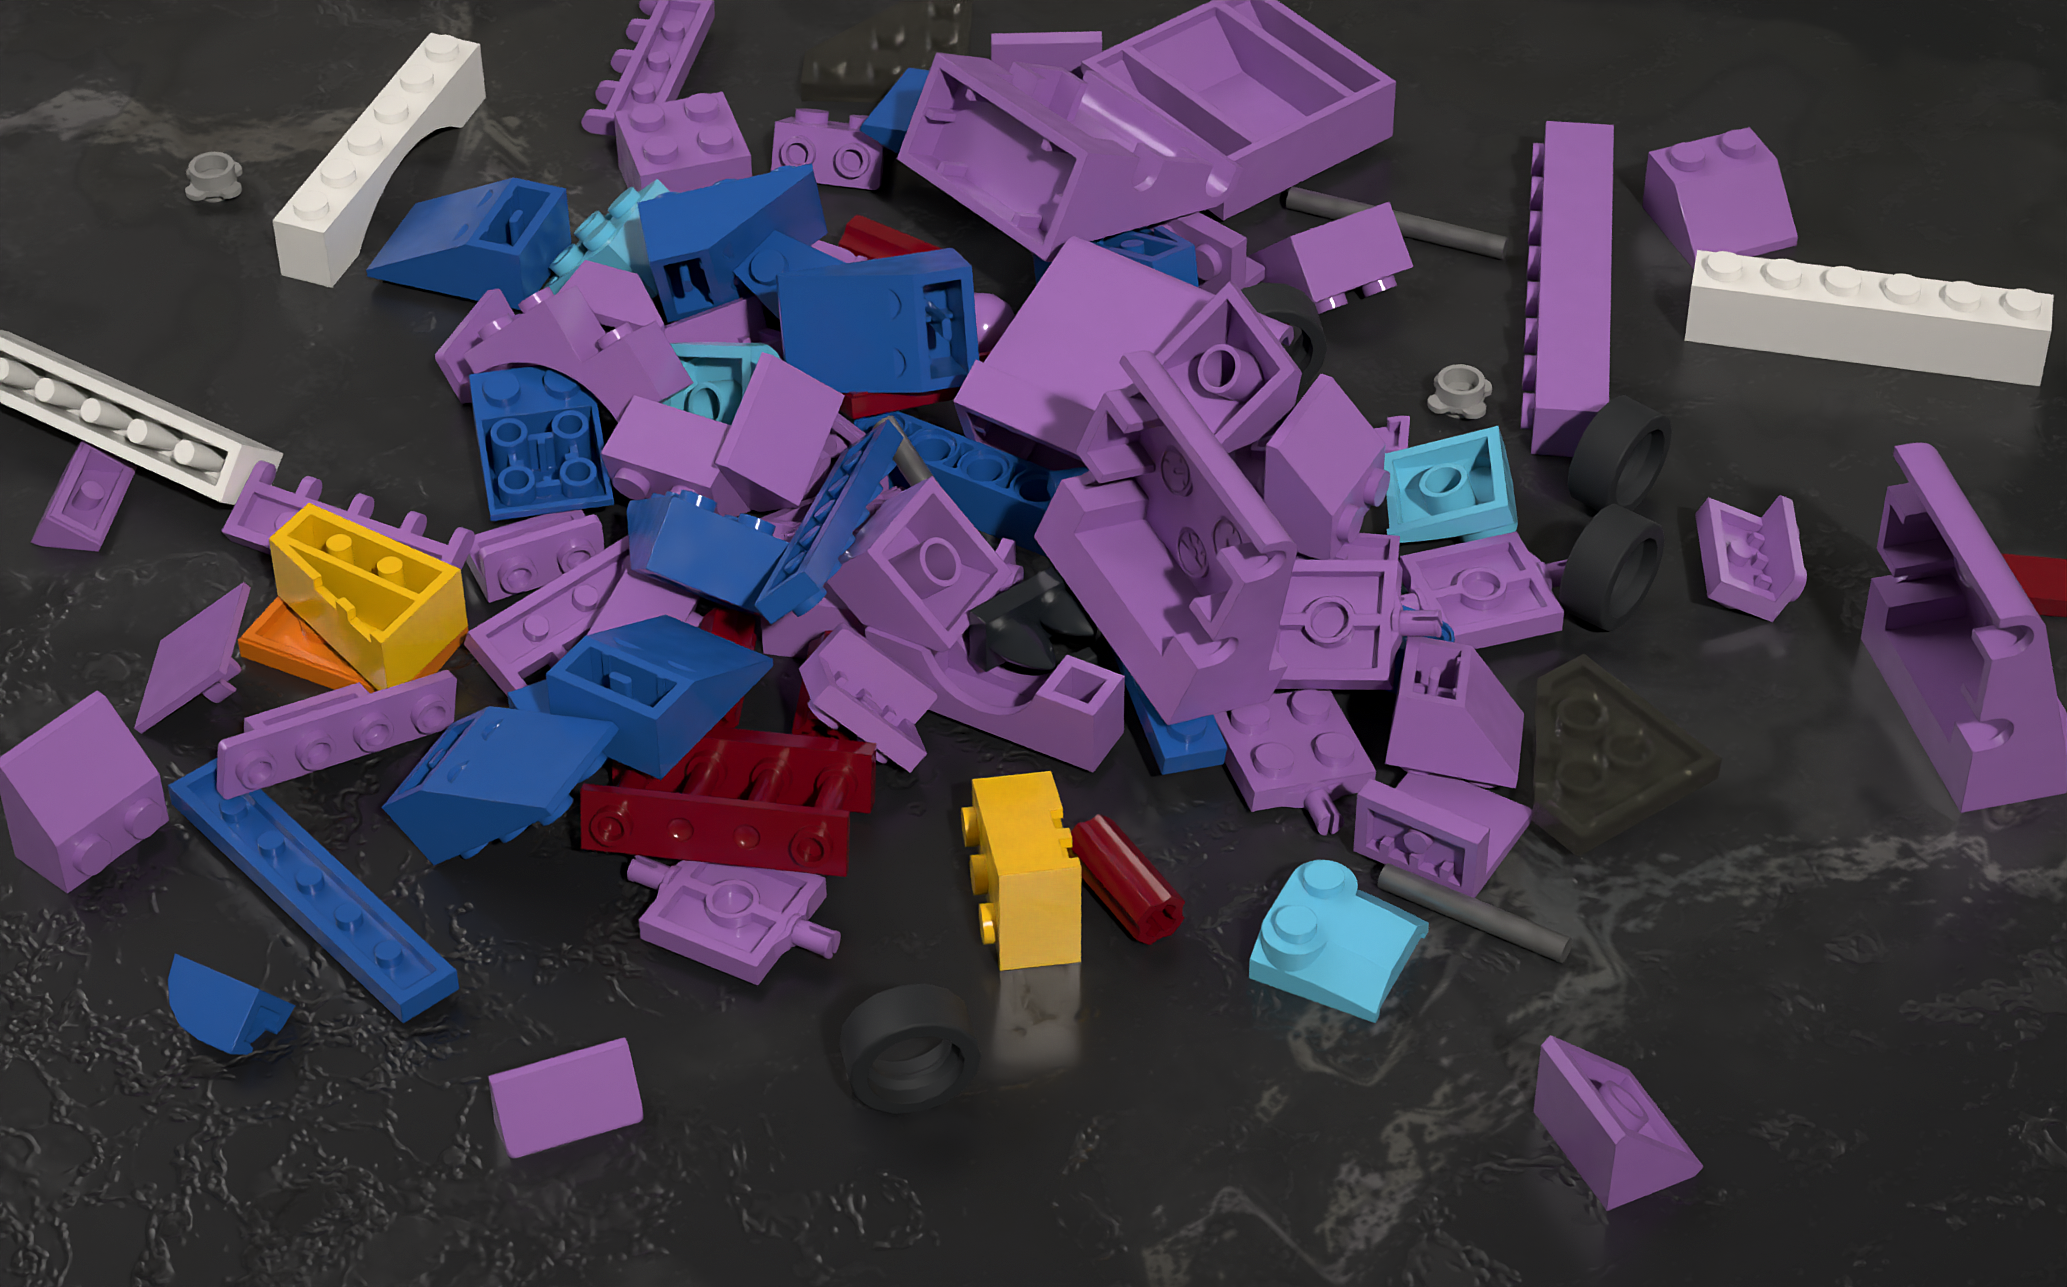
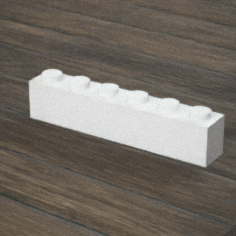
M1697 250L1684 341L2040 387L2051 335L2054 295L2036 293L2028 289L2012 290L1980 286L1966 281L1948 282L1916 278L1908 274L1892 275L1860 271L1846 266L1829 267L1797 263L1789 259L1773 260L1741 256L1727 251L1709 252Z
M0 330V403L222 503L236 504L258 461L263 460L274 464L277 472L283 453L11 332Z

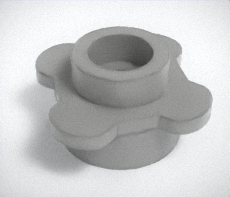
M207 152L196 156L191 160L189 168L186 170L187 178L191 180L190 185L185 188L187 198L193 201L220 202L238 196L242 192V187L237 182V177L243 173L242 166L238 162L233 161L231 156L222 152Z
M1463 364L1451 365L1442 369L1434 378L1436 392L1428 397L1427 405L1431 411L1437 414L1445 413L1450 417L1459 419H1478L1486 413V405L1483 402L1485 397L1491 395L1492 384L1475 367Z

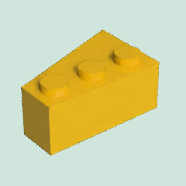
M311 503L304 506L269 538L278 596L378 691L411 681L468 626L461 569Z
M1051 771L972 779V807L961 808L965 847L977 846L978 850L977 855H970L974 896L986 894L987 903L979 904L983 945L995 943L1000 971L1081 962V864L1078 857L1069 858L1067 848L1073 847L1072 836L1069 828H1062L1063 807Z

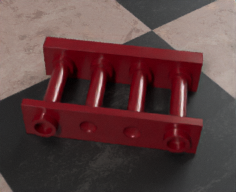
M714 726L661 780L612 759V786L584 783L581 788V849L846 877L849 871L850 811L871 813L875 803L877 743Z

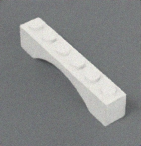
M430 33L272 220L282 276L331 288L336 284L359 255L367 227L378 200L391 175L405 155L423 137L436 129L448 126L462 128L485 100L486 94L480 44L456 39L450 35Z

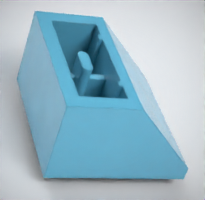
M656 179L639 192L633 187L625 190L608 208L609 213L605 216L600 211L591 214L574 233L579 239L576 245L574 243L569 245L550 264L549 268L555 274L544 288L549 286L553 294L556 295L584 260L638 274L650 298L652 299L657 296L658 289L648 259L637 202L654 199L656 196L670 191Z

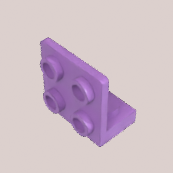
M1408 772L1396 788L1370 778L1357 794L1353 851L1385 865L1390 863L1475 898L1531 823L1532 810L1493 792L1447 775L1436 773L1415 775Z

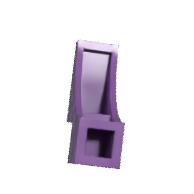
M577 285L556 295L553 294L548 286L518 304L523 313L520 317L513 321L510 315L506 314L489 323L478 331L483 341L463 354L474 374L481 373L497 365L522 362L539 364L562 372L590 390L606 406L617 422L620 421L634 395L662 404L693 384V381L656 320L635 331L629 322H626L606 334Z

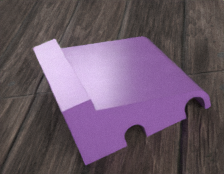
M936 53L897 156L899 161L1046 262H1053L1063 245L1072 236H1077L1090 242L1217 207L1225 202L1234 192L1244 169L1235 161L1094 71L1086 70L1081 80L1063 67L1012 62L1008 72L988 58Z
M1077 236L1070 237L985 362L975 360L953 402L965 437L1053 471L1086 466L1077 454L1076 449L1104 392L1122 389L1133 383L1119 364L1124 353L1146 350L1152 352L1156 357L1213 299L1215 294ZM1258 313L1280 344L1283 343L1290 346L1294 338L1293 327Z
M1146 350L1124 353L1119 364L1133 383L1122 389L1104 392L1076 449L1077 454L1089 471L1080 476L1061 480L1034 538L1167 726L1269 701L1288 667L1274 645L1298 551L1297 545L1155 355Z
M1922 442L1894 446L1893 457L1909 483L1887 486L1877 550L1892 575L1871 578L1861 640L1960 813L2067 793V712L2057 697L2045 623L1938 451L1932 445Z

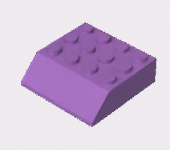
M1211 0L1081 61L1083 75L1086 70L1096 72L1244 167L1239 182L1231 196L1221 205L1208 209L1223 221L1393 136L1396 81L1277 0Z

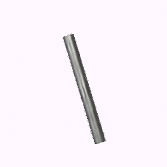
M1293 186L1290 188L1286 200L1287 209L1333 220L1375 207ZM1393 210L1402 236L1502 260L1506 256L1509 245L1508 237Z

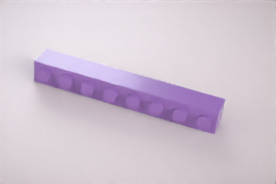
M1546 121L1544 143H1533L1528 245L1535 246H1529L1525 316L1536 318H1526L1524 353L1535 354V356H1524L1522 391H1533V393H1523L1520 429L1532 430L1531 454L1573 457L1586 428L1598 411L1609 402L1614 125Z

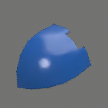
M178 954L174 956L168 977L169 1004L180 1027L197 1040L224 1052L239 1055L252 1053L253 1047L250 1043L254 1042L265 1030L277 1034L283 1028L295 1008V1005Z

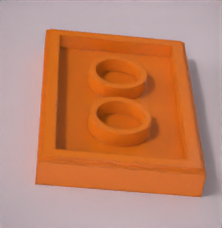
M279 596L238 639L240 656L334 690L360 682L369 693L378 691ZM468 626L412 680L437 673L465 641L469 631Z

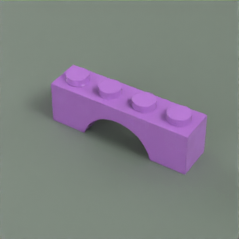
M870 626L865 629V638L934 688L937 700L928 709L930 711L1090 772L1096 770L1124 733L1125 676L1069 655L1065 656L1055 670L1044 675H1022L1000 666L985 672L970 660V642L964 633L949 650L941 653Z

